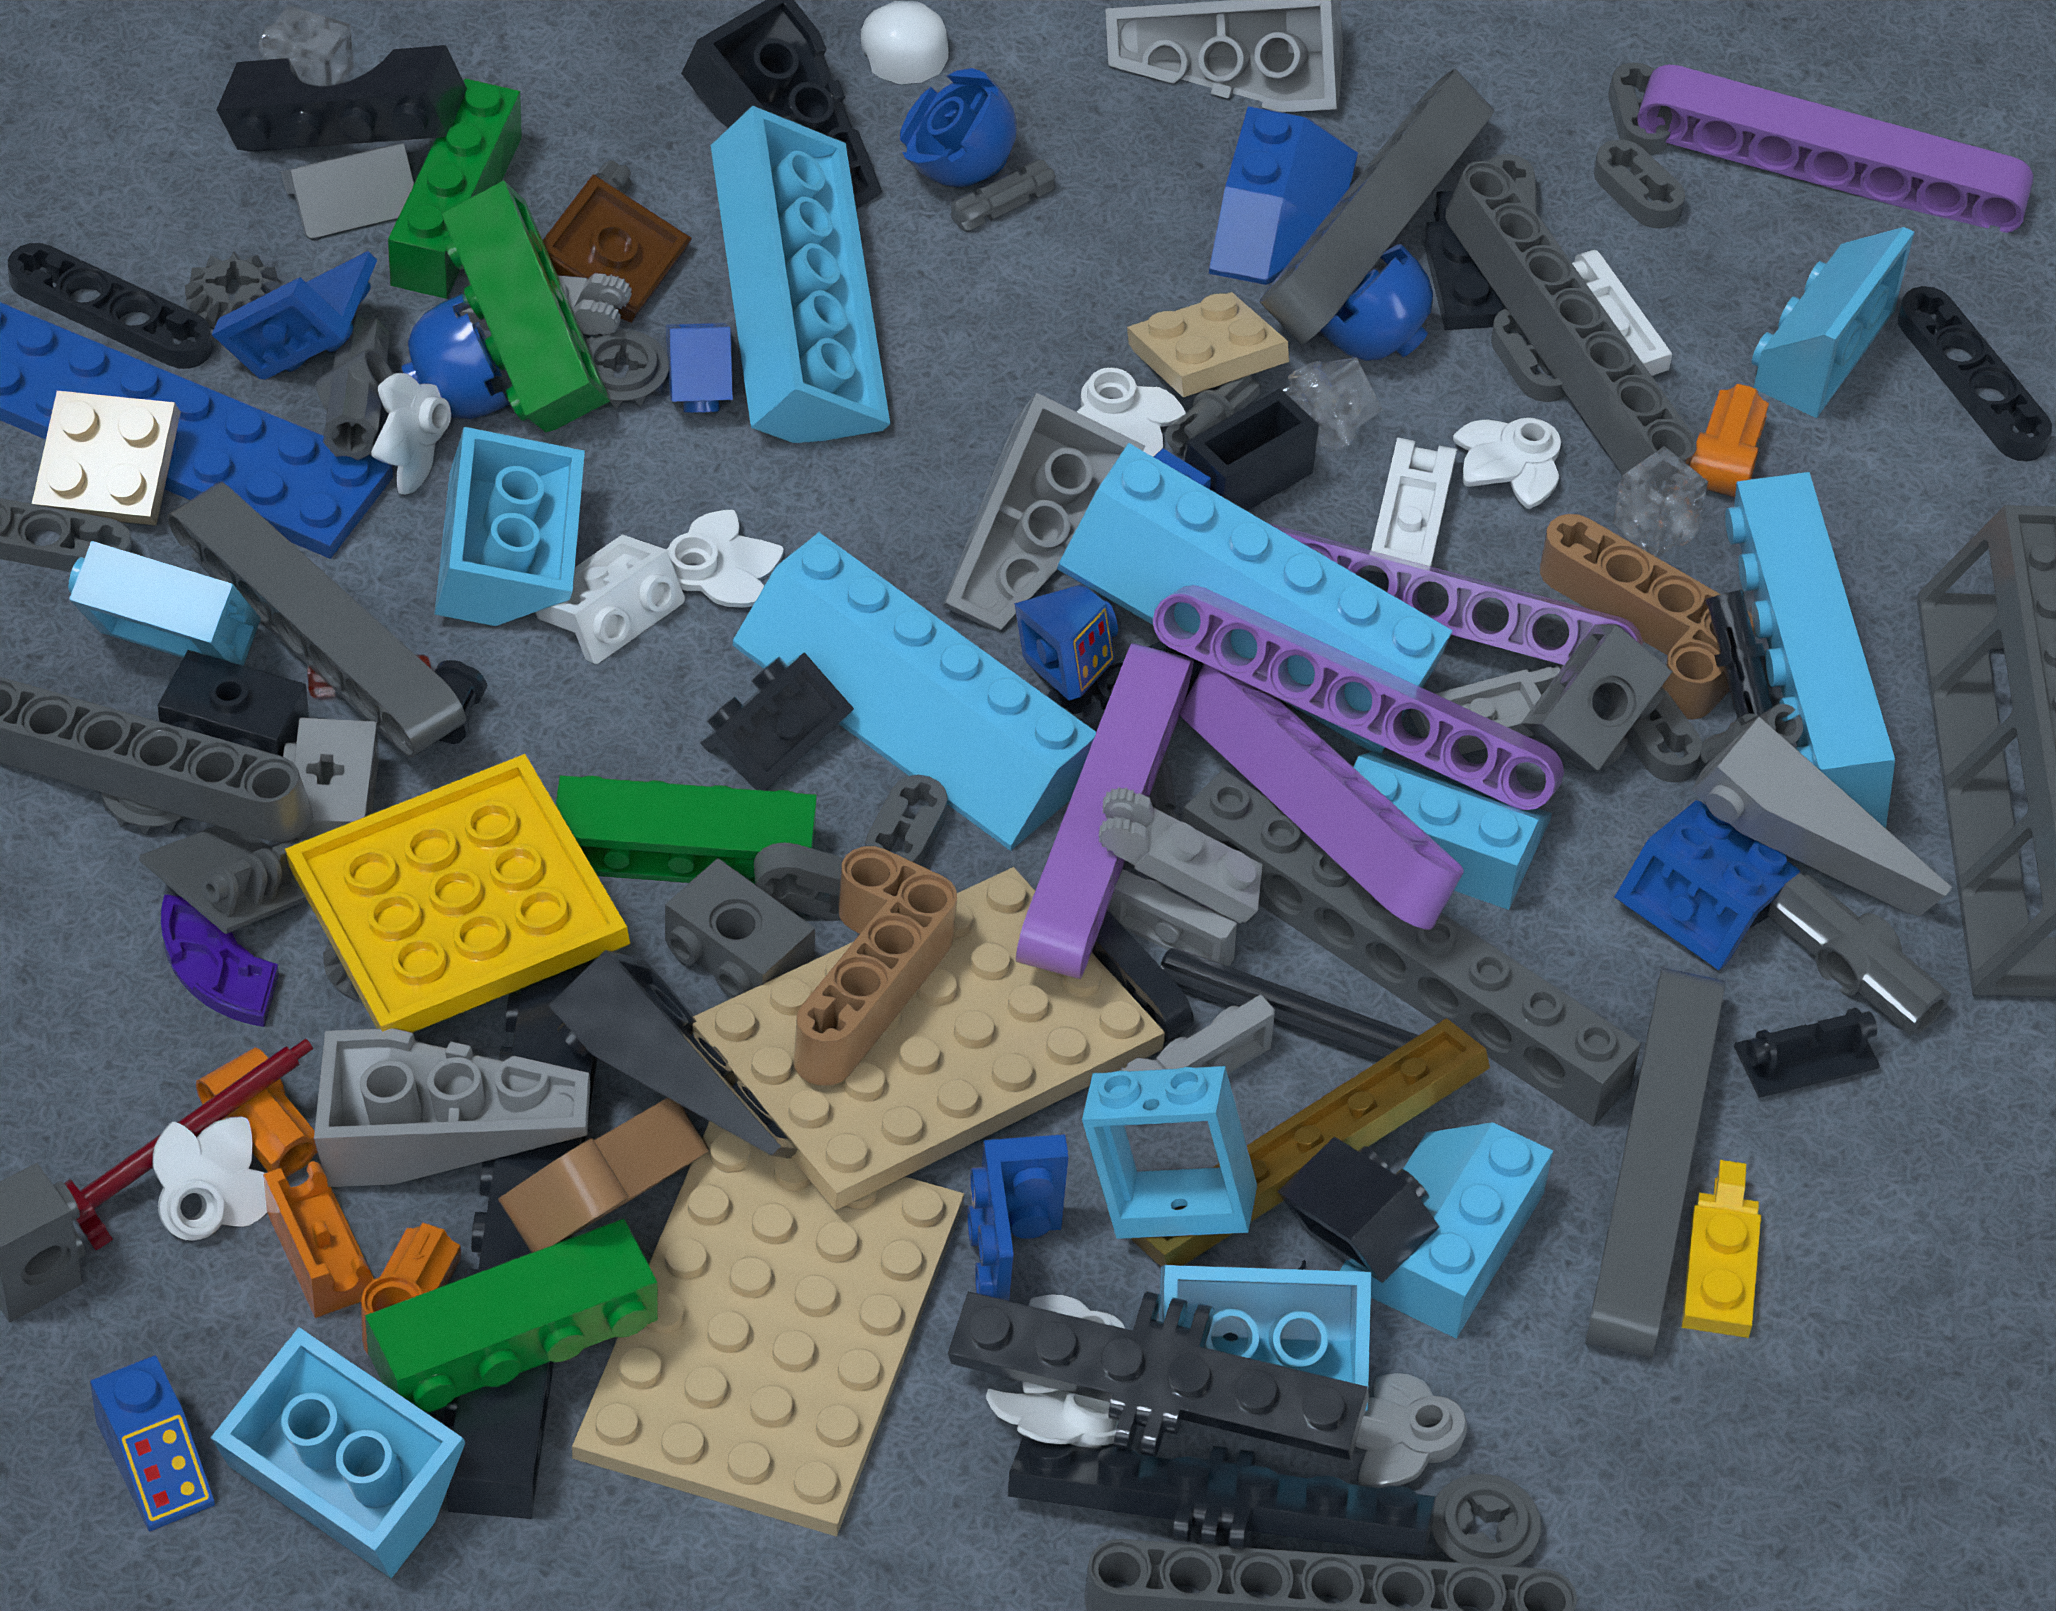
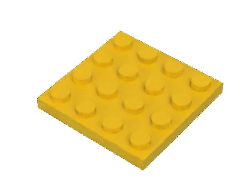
M526 754L285 848L288 865L374 1025L377 1029H381L382 1032L393 1028L413 1033L595 959L605 950L614 951L630 944L628 928Z

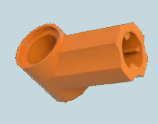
M1736 384L1731 389L1719 391L1706 433L1700 432L1697 438L1696 451L1691 458L1686 477L1687 485L1735 498L1737 481L1751 480L1759 450L1756 446L1761 437L1769 403L1759 396L1757 389Z
M255 1047L196 1080L197 1094L202 1105L267 1060L268 1057ZM281 1079L224 1118L242 1116L248 1119L252 1133V1153L268 1172L281 1168L285 1176L288 1177L307 1166L314 1155L318 1153L314 1140L315 1130L286 1097Z
M422 1223L416 1228H406L381 1276L372 1280L364 1288L361 1297L362 1342L367 1354L365 1315L448 1284L461 1260V1245L454 1242L447 1235L445 1229Z

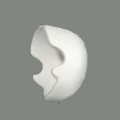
M894 1L880 7L866 18L861 29L862 53L868 56L872 73L894 83H922L939 75L948 60V40L945 25L936 12L920 2Z

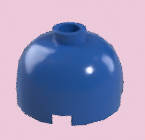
M974 68L956 70L947 75L953 83L944 87L939 93L932 87H929L909 110L900 130V141L907 147V152H902L905 159L932 181L956 188L974 185L997 174L1005 166L1017 134L1016 116L1008 98L985 72Z
M1397 244L1383 253L1380 258L1387 265L1379 272L1376 269L1369 271L1334 317L1320 330L1334 346L1346 355L1370 361L1381 360L1397 351L1402 357H1405L1416 349L1428 335V332L1422 325L1432 310L1433 290L1430 279L1419 262L1401 244Z
M463 293L436 305L422 315L413 326L408 340L411 362L401 367L403 373L410 374L419 385L433 384L437 386L441 398H444L449 403L452 418L472 419L490 414L511 404L507 394L503 391L495 394L490 379L495 376L502 377V374L487 349L485 343L486 336L479 321L472 324L468 313L463 316L461 314L462 311L471 308Z

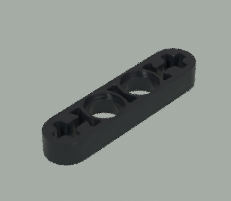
M43 243L22 245L15 249L8 258L9 281L15 293L174 368L191 369L207 361L212 353L211 329L207 320L186 308ZM41 267L46 268V273L39 269ZM25 270H28L32 273L30 275L25 274ZM81 289H93L100 293L99 297L89 302H78L70 298L71 294ZM130 312H142L150 316L149 320L140 325H127L119 321L123 315ZM189 337H194V338H195V342H193V341H191V340H187V339H188ZM173 338L181 341V343L175 344Z
M1920 286L1907 291L1902 298L1898 314L1899 327L1996 448L2006 457L2016 461L2027 462L2043 456L2052 433V423L2048 415L1960 308L1944 291L1934 287ZM1916 310H1920L1922 313L1917 314ZM1932 314H1935V315H1936L1935 321L1933 320V318H1932L1930 315H1932ZM1960 348L1968 352L1972 359L1963 362L1955 361L1947 357L1943 350ZM1983 387L1993 388L2001 392L2005 398L2000 401H1988L1981 398L1975 390ZM2014 426H2015V427L2017 428V430L2019 431V432L2016 433V434L2013 432ZM2033 433L2034 436L2030 438L2027 434Z

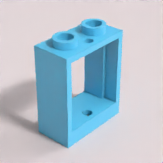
M91 541L85 558L80 557L75 562L69 578L68 588L71 593L69 600L100 633L184 658L187 650H191L244 666L261 617L232 583Z
M1183 1067L1179 1069L1092 1073L1082 1122L1116 1238L1248 1233L1257 1182L1226 1067ZM1208 1121L1220 1168L1137 1172L1124 1125ZM1179 1206H1186L1184 1209L1174 1210Z

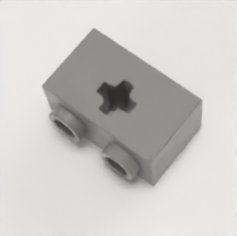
M300 718L296 743L285 744L283 757L292 761L298 768L312 807L313 819L311 825L301 836L297 837L299 840H308L372 814L379 764L377 722Z

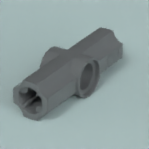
M355 315L351 322L353 325L352 334L336 350L333 369L317 379L316 390L320 401L327 411L323 443L336 457L349 456L360 460L371 454L376 443L382 404L378 386L386 378L393 375V372L387 364L390 332L378 318L369 320Z
M1801 873L1789 880L1778 896L1771 902L1768 916L1816 956L1817 968L1823 978L1827 981L1831 978L1843 986L1839 991L1844 995L1850 996L1859 992L1909 1035L1914 1033L1920 1034L1934 1023L1940 1013L1947 1007L1951 993L1902 953V946L1898 935L1889 923L1880 916L1872 913L1862 914L1860 917L1857 916L1811 876H1803Z

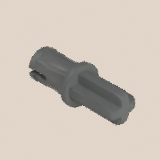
M1253 374L1219 385L1213 391L1205 390L1199 393L1194 398L1193 407L1173 422L1166 430V440L1173 451L1180 454L1186 448L1188 440L1244 409L1260 394L1261 387L1253 379Z

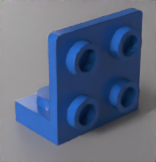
M366 251L307 282L299 277L220 317L212 336L259 379L266 380L284 370L292 372L298 369L308 358L324 350L328 352L335 351L348 340L353 332L351 322L358 305L364 300L371 289L369 279L377 259L369 251Z
M1696 800L1648 838L1614 898L1717 970H1720L1732 958L1757 914L1778 896L1784 885L1799 874L1800 870L1787 861L1785 854L1741 834L1731 824L1715 817L1706 804Z
M1065 1134L984 1140L982 1167L971 1168L970 1170L973 1206H968L967 1208L970 1246L979 1247L980 1262L975 1263L977 1294L1009 1301L1013 1265L1011 1233L1019 1238L1031 1239L1040 1237L1049 1230H1061L1068 1167V1150Z

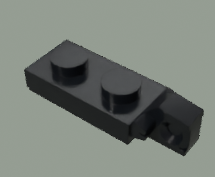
M1437 191L1436 211H1433L1436 222H1426L1424 247L1444 330L1493 327L1495 317L1500 311L1504 310L1502 301L1448 225L1445 218L1446 209L1454 191Z

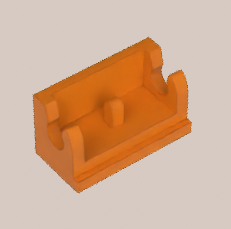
M311 1161L307 1166L309 1178L301 1185L291 1187L281 1168L264 1173L263 1178L267 1214L314 1317L317 1318L361 1302L364 1288L374 1278L331 1187H328L327 1177L322 1166L318 1162Z

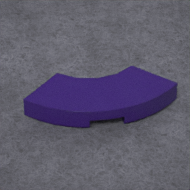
M164 894L161 907L163 945L167 959L180 982L194 997L214 1011L246 1024L265 1027L279 977L278 964L254 957L236 942L232 932L227 934L222 932L184 898Z

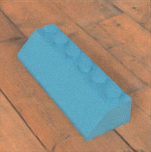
M752 106L710 145L751 428L792 443L826 441L883 431L890 425V418L846 143Z
M1130 443L1127 444L1097 489L1057 567L1059 571L1152 625L1155 609L1163 599L1184 586L1196 585L1205 587L1421 688L1424 687L1439 663L1453 631ZM1177 603L1174 616L1179 627L1188 632H1197L1200 626V616L1197 610L1188 603ZM1234 629L1230 639L1234 651L1241 657L1255 658L1258 647L1254 636L1247 630ZM1290 656L1287 667L1291 678L1300 684H1312L1315 672L1311 662L1303 656ZM1358 682L1346 683L1344 694L1348 704L1355 710H1370L1373 701L1368 688ZM1288 703L1372 752L1382 753L1385 747ZM1409 709L1403 710L1401 720L1404 719Z
M1810 472L1737 481L1734 507L1726 508L1725 511L1726 531L1730 544H1739L1742 554L1739 555L1738 566L1742 588L1744 591L1753 590L1755 602L1752 603V620L1756 637L1758 639L1766 638L1769 646L1765 655L1769 683L1771 687L1780 686L1783 698L1780 699L1779 704H1787L1796 709L1792 714L1782 719L1783 721H1788L1797 715L1801 716L1803 732L1799 740L1796 741L1797 747L1795 749L1886 828L1895 756Z
M820 532L775 567L733 639V646L763 669L779 656L788 664L805 652L854 708L839 725L908 776L924 775L939 781L946 790L947 804L1010 851L1071 800L1096 732Z

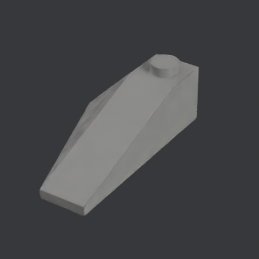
M1228 0L1105 9L1108 66L1169 83H1176L1179 80L1189 81L1211 87L1210 94L1229 99L1233 93L1262 101L1261 108L1281 113L1335 110L1339 107L1343 63L1341 0Z
M1036 392L1018 414L1001 452L944 600L943 607L984 627L1000 631L1016 614L1014 603L1030 599L1057 570L1058 563L1097 489L1127 444L1130 443L1144 451L1145 445Z
M1760 717L1706 765L1692 789L1694 793L1706 802L1708 809L1715 817L1731 824L1741 834L1904 912L1921 916L1944 898L1952 888Z
M393 1028L383 1032L381 1029L325 1031L314 1140L322 1169L327 1177L328 1187L398 1184L586 1136L588 1129L590 1076L587 1072L517 1056L500 1061L473 1055L471 1046L451 1041L447 1048L416 1042L413 1033Z

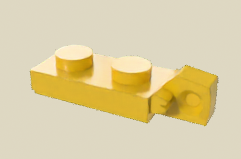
M1720 1160L1718 1176L1715 1178L1714 1195L1698 1194L1697 1205H1694L1691 1217L1681 1328L1749 1338L1753 1320L1761 1215L1758 1214V1201L1743 1199L1747 1165L1745 1163Z

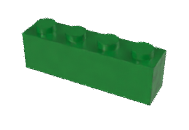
M466 78L464 83L467 90L454 123L448 130L446 137L435 139L388 238L390 286L444 299L448 298L460 270L455 266L445 248L443 238L450 234L441 213L501 182L522 139L520 91Z
M503 180L441 213L450 234L443 238L445 248L455 266L459 270L464 268L471 285L464 288L465 296L475 315L480 320H486L491 332V336L485 338L487 349L498 368L502 371L506 369L513 386L506 389V394L520 420L530 419L547 433L610 402L526 200Z
M560 775L556 807L597 876L690 883L719 858L755 884L754 859L763 848L785 842L814 849L816 794L795 793L789 790L736 789L724 785L710 787L670 784L658 780L643 782L604 779L599 776L577 777Z
M621 1219L365 1315L368 1355L385 1386L422 1411H435L463 1394L484 1386H501L526 1370L550 1361L563 1362L575 1357L584 1348L613 1337H629L640 1332L647 1324L658 1320V1282L625 1220Z

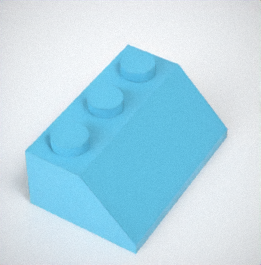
M1901 227L1842 243L1827 264L1819 261L1809 275L1805 286V293L1801 299L1793 296L1788 301L1780 317L1778 330L1775 334L1766 332L1760 339L1752 357V364L1758 367L1753 388L1817 418L1895 311L1914 231Z
M468 427L463 428L449 473L434 615L498 626L570 600L573 592L584 450Z
M1376 751L1359 756L1353 768L1462 866L1464 873L1454 891L1509 910L1550 822L1552 813L1539 808L1523 810L1512 807L1448 776Z
M1493 1122L1426 1132L1403 1169L1417 1179L1429 1194L1430 1198L1424 1205L1440 1227L1383 1283L1371 1276V1298L1457 1339L1545 1192L1553 1150ZM1348 1260L1345 1261L1340 1271L1365 1272Z
M1161 1266L1159 1321L1164 1322L1173 1297L1187 1300V1312L1183 1327L1191 1328L1193 1317L1199 1304L1214 1307L1213 1321L1205 1348L1368 1387L1371 1272ZM1232 1332L1238 1336V1339L1231 1342L1225 1340L1222 1336Z
M300 1327L297 1328L211 1436L212 1441L230 1468L390 1578L395 1575L435 1523L465 1445V1441L461 1436Z

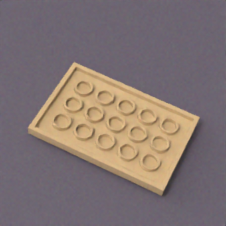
M1014 867L957 893L954 938L949 952L850 1076L840 1083L831 1086H818L808 1083L798 1075L794 1068L796 1017L802 1004L852 943L693 1016L697 1022L693 1023L691 1034L694 1032L699 1034L713 1047L715 1046L720 1050L731 1068V1072L725 1077L732 1086L739 1081L752 1091L798 1149L791 1159L835 1211L1090 1086L1092 1073L1121 1071V1067L1127 1068V1064L1134 1059H1145L1163 1050L1165 1032L1092 952L1081 979L1016 962L1020 933L1035 890Z
M709 1121L702 1139L710 1151L692 1162L649 1263V1267L658 1282V1320L647 1324L644 1329L632 1336L617 1339L572 1445V1459L837 1536L963 1209L964 1193L903 1177L835 1211L791 1158L771 1156Z

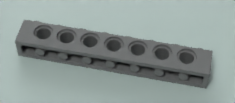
M1224 769L1184 806L1182 822L1262 864L1258 905L1437 1024L1446 1018L1485 1047L1488 1058L1592 1127L1631 1087L1641 1046L1639 1041L1447 915L1441 913L1435 926L1430 930L1413 926L1396 917L1274 803Z

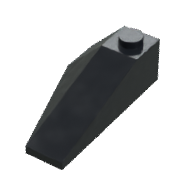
M765 0L699 38L681 74L721 123L729 128L746 111L755 106L846 143L856 209L881 195V187L860 133L852 128L842 103L845 95L839 80H833L824 57L827 49L822 36L795 0Z
M605 950L548 1005L562 1020V1023L557 1026V1031L580 1055L585 1056L590 1052L595 1057L771 1156L790 1159L796 1154L798 1149L752 1091L739 1081L732 1086L725 1077L731 1072V1068L720 1050L715 1046L713 1047L695 1032L691 1034L693 1023L697 1022L693 1017L694 1015L645 960Z

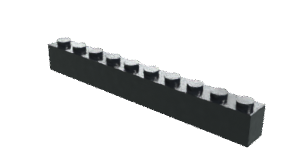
M597 958L523 987L521 994L509 993L506 1011V1032L515 1033L513 1047L501 1046L499 1054L500 1061L517 1056L589 1073L588 1122L598 1058L590 1052L585 1056L580 1055L561 1037L557 1031V1026L562 1023V1020L548 1005ZM586 1136L482 1162L480 1195L489 1197L487 1212H475L471 1251L481 1254L478 1269L467 1268L465 1278L531 1253L498 1199L556 1159L586 1142ZM550 1361L521 1372L513 1380L501 1386H484L458 1396L445 1406L444 1425L454 1427L453 1431L465 1441L464 1448L447 1489L448 1512L532 1519L554 1362Z

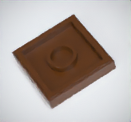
M593 174L545 236L543 243L557 276L589 279L594 273L606 274V276L612 274V276H619L620 279H625L624 281L629 283V287L632 288V295L626 307L622 306L621 309H616H618V314H621V319L632 323L688 248L692 238Z

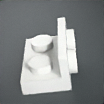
M621 535L575 567L573 592L570 600L535 613L539 620L575 632L585 659L591 663L599 664L682 605L685 597L668 550Z

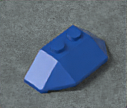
M1248 106L1225 185L1209 274L1263 285L1274 282L1350 188L1358 152L1309 118Z

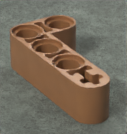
M1565 514L1556 517L1550 522L1546 530L1540 562V575L1543 581L1554 590L1585 608L1622 617L1632 622L1640 631L1642 640L1645 643L1668 655L1666 666L1673 672L1662 687L1669 693L1686 718L1694 720L1710 713L1730 691L1724 667L1717 668L1714 655L1720 654L1709 609L1705 604V599L1721 594L1587 517L1578 514ZM1748 611V615H1749V618H1750V622H1751V626H1752V630H1753V634H1754V638H1755V635H1756V634H1755V631H1754L1753 620H1752V614Z
M875 846L860 847L852 850L845 856L841 866L839 917L844 925L860 933V935L806 999L797 1013L794 1068L805 1081L818 1086H831L844 1081L850 1076L949 952L953 944L957 906V890L951 881L897 854Z
M666 1098L595 1140L591 1138L514 1187L498 1200L527 1247L533 1253L566 1240L677 1173L710 1150L681 1104Z

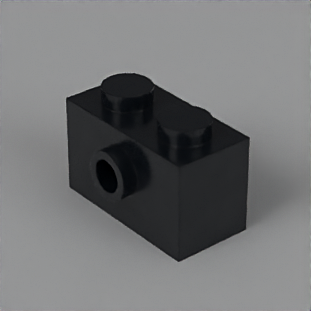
M1279 388L1186 442L1184 462L1211 478V491L1248 511L1313 473L1319 424Z
M187 650L157 705L159 722L282 757L285 744L296 743L299 719L309 718L307 687L305 683L191 650Z
M1335 1136L1277 1191L1311 1237L1361 1270L1371 1272V1276L1381 1283L1440 1227L1424 1205L1430 1198L1429 1194L1409 1172L1400 1169L1394 1174L1387 1164L1369 1147L1363 1146L1357 1151Z

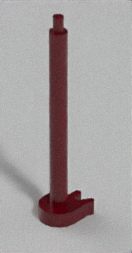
M305 1038L291 1049L285 1046L177 1123L185 1126L198 1137L205 1128L216 1121L224 1119L300 1065L298 1060L313 1050L312 1045ZM160 1135L83 1189L79 1190L71 1179L64 1183L71 1192L80 1213V1217L74 1220V1222L96 1251L111 1242L113 1238L94 1209L153 1168L154 1147Z

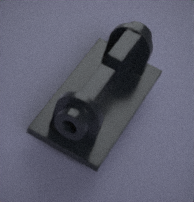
M1858 1008L1848 1009L1846 1015L1821 1020L1810 1025H1800L1771 1033L1766 1029L1757 1031L1755 1038L1735 1042L1734 1048L1759 1098L1879 1069L1880 1067L1868 1042V1038L1877 1035L1876 1020L1870 1011L1861 1013Z

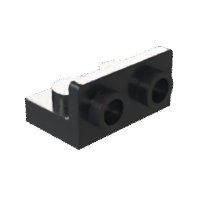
M805 652L788 664L780 656L777 657L751 680L758 688L755 694L743 704L734 696L707 720L714 731L701 741L700 744L708 752L718 747L756 790L765 791L854 710L852 705Z

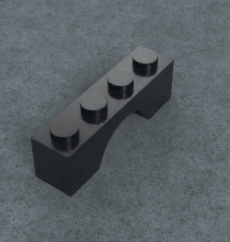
M446 45L393 49L382 62L367 73L350 81L328 86L311 85L300 81L289 58L244 61L236 63L216 111L236 149L248 152L446 137L448 130L452 127L467 87Z

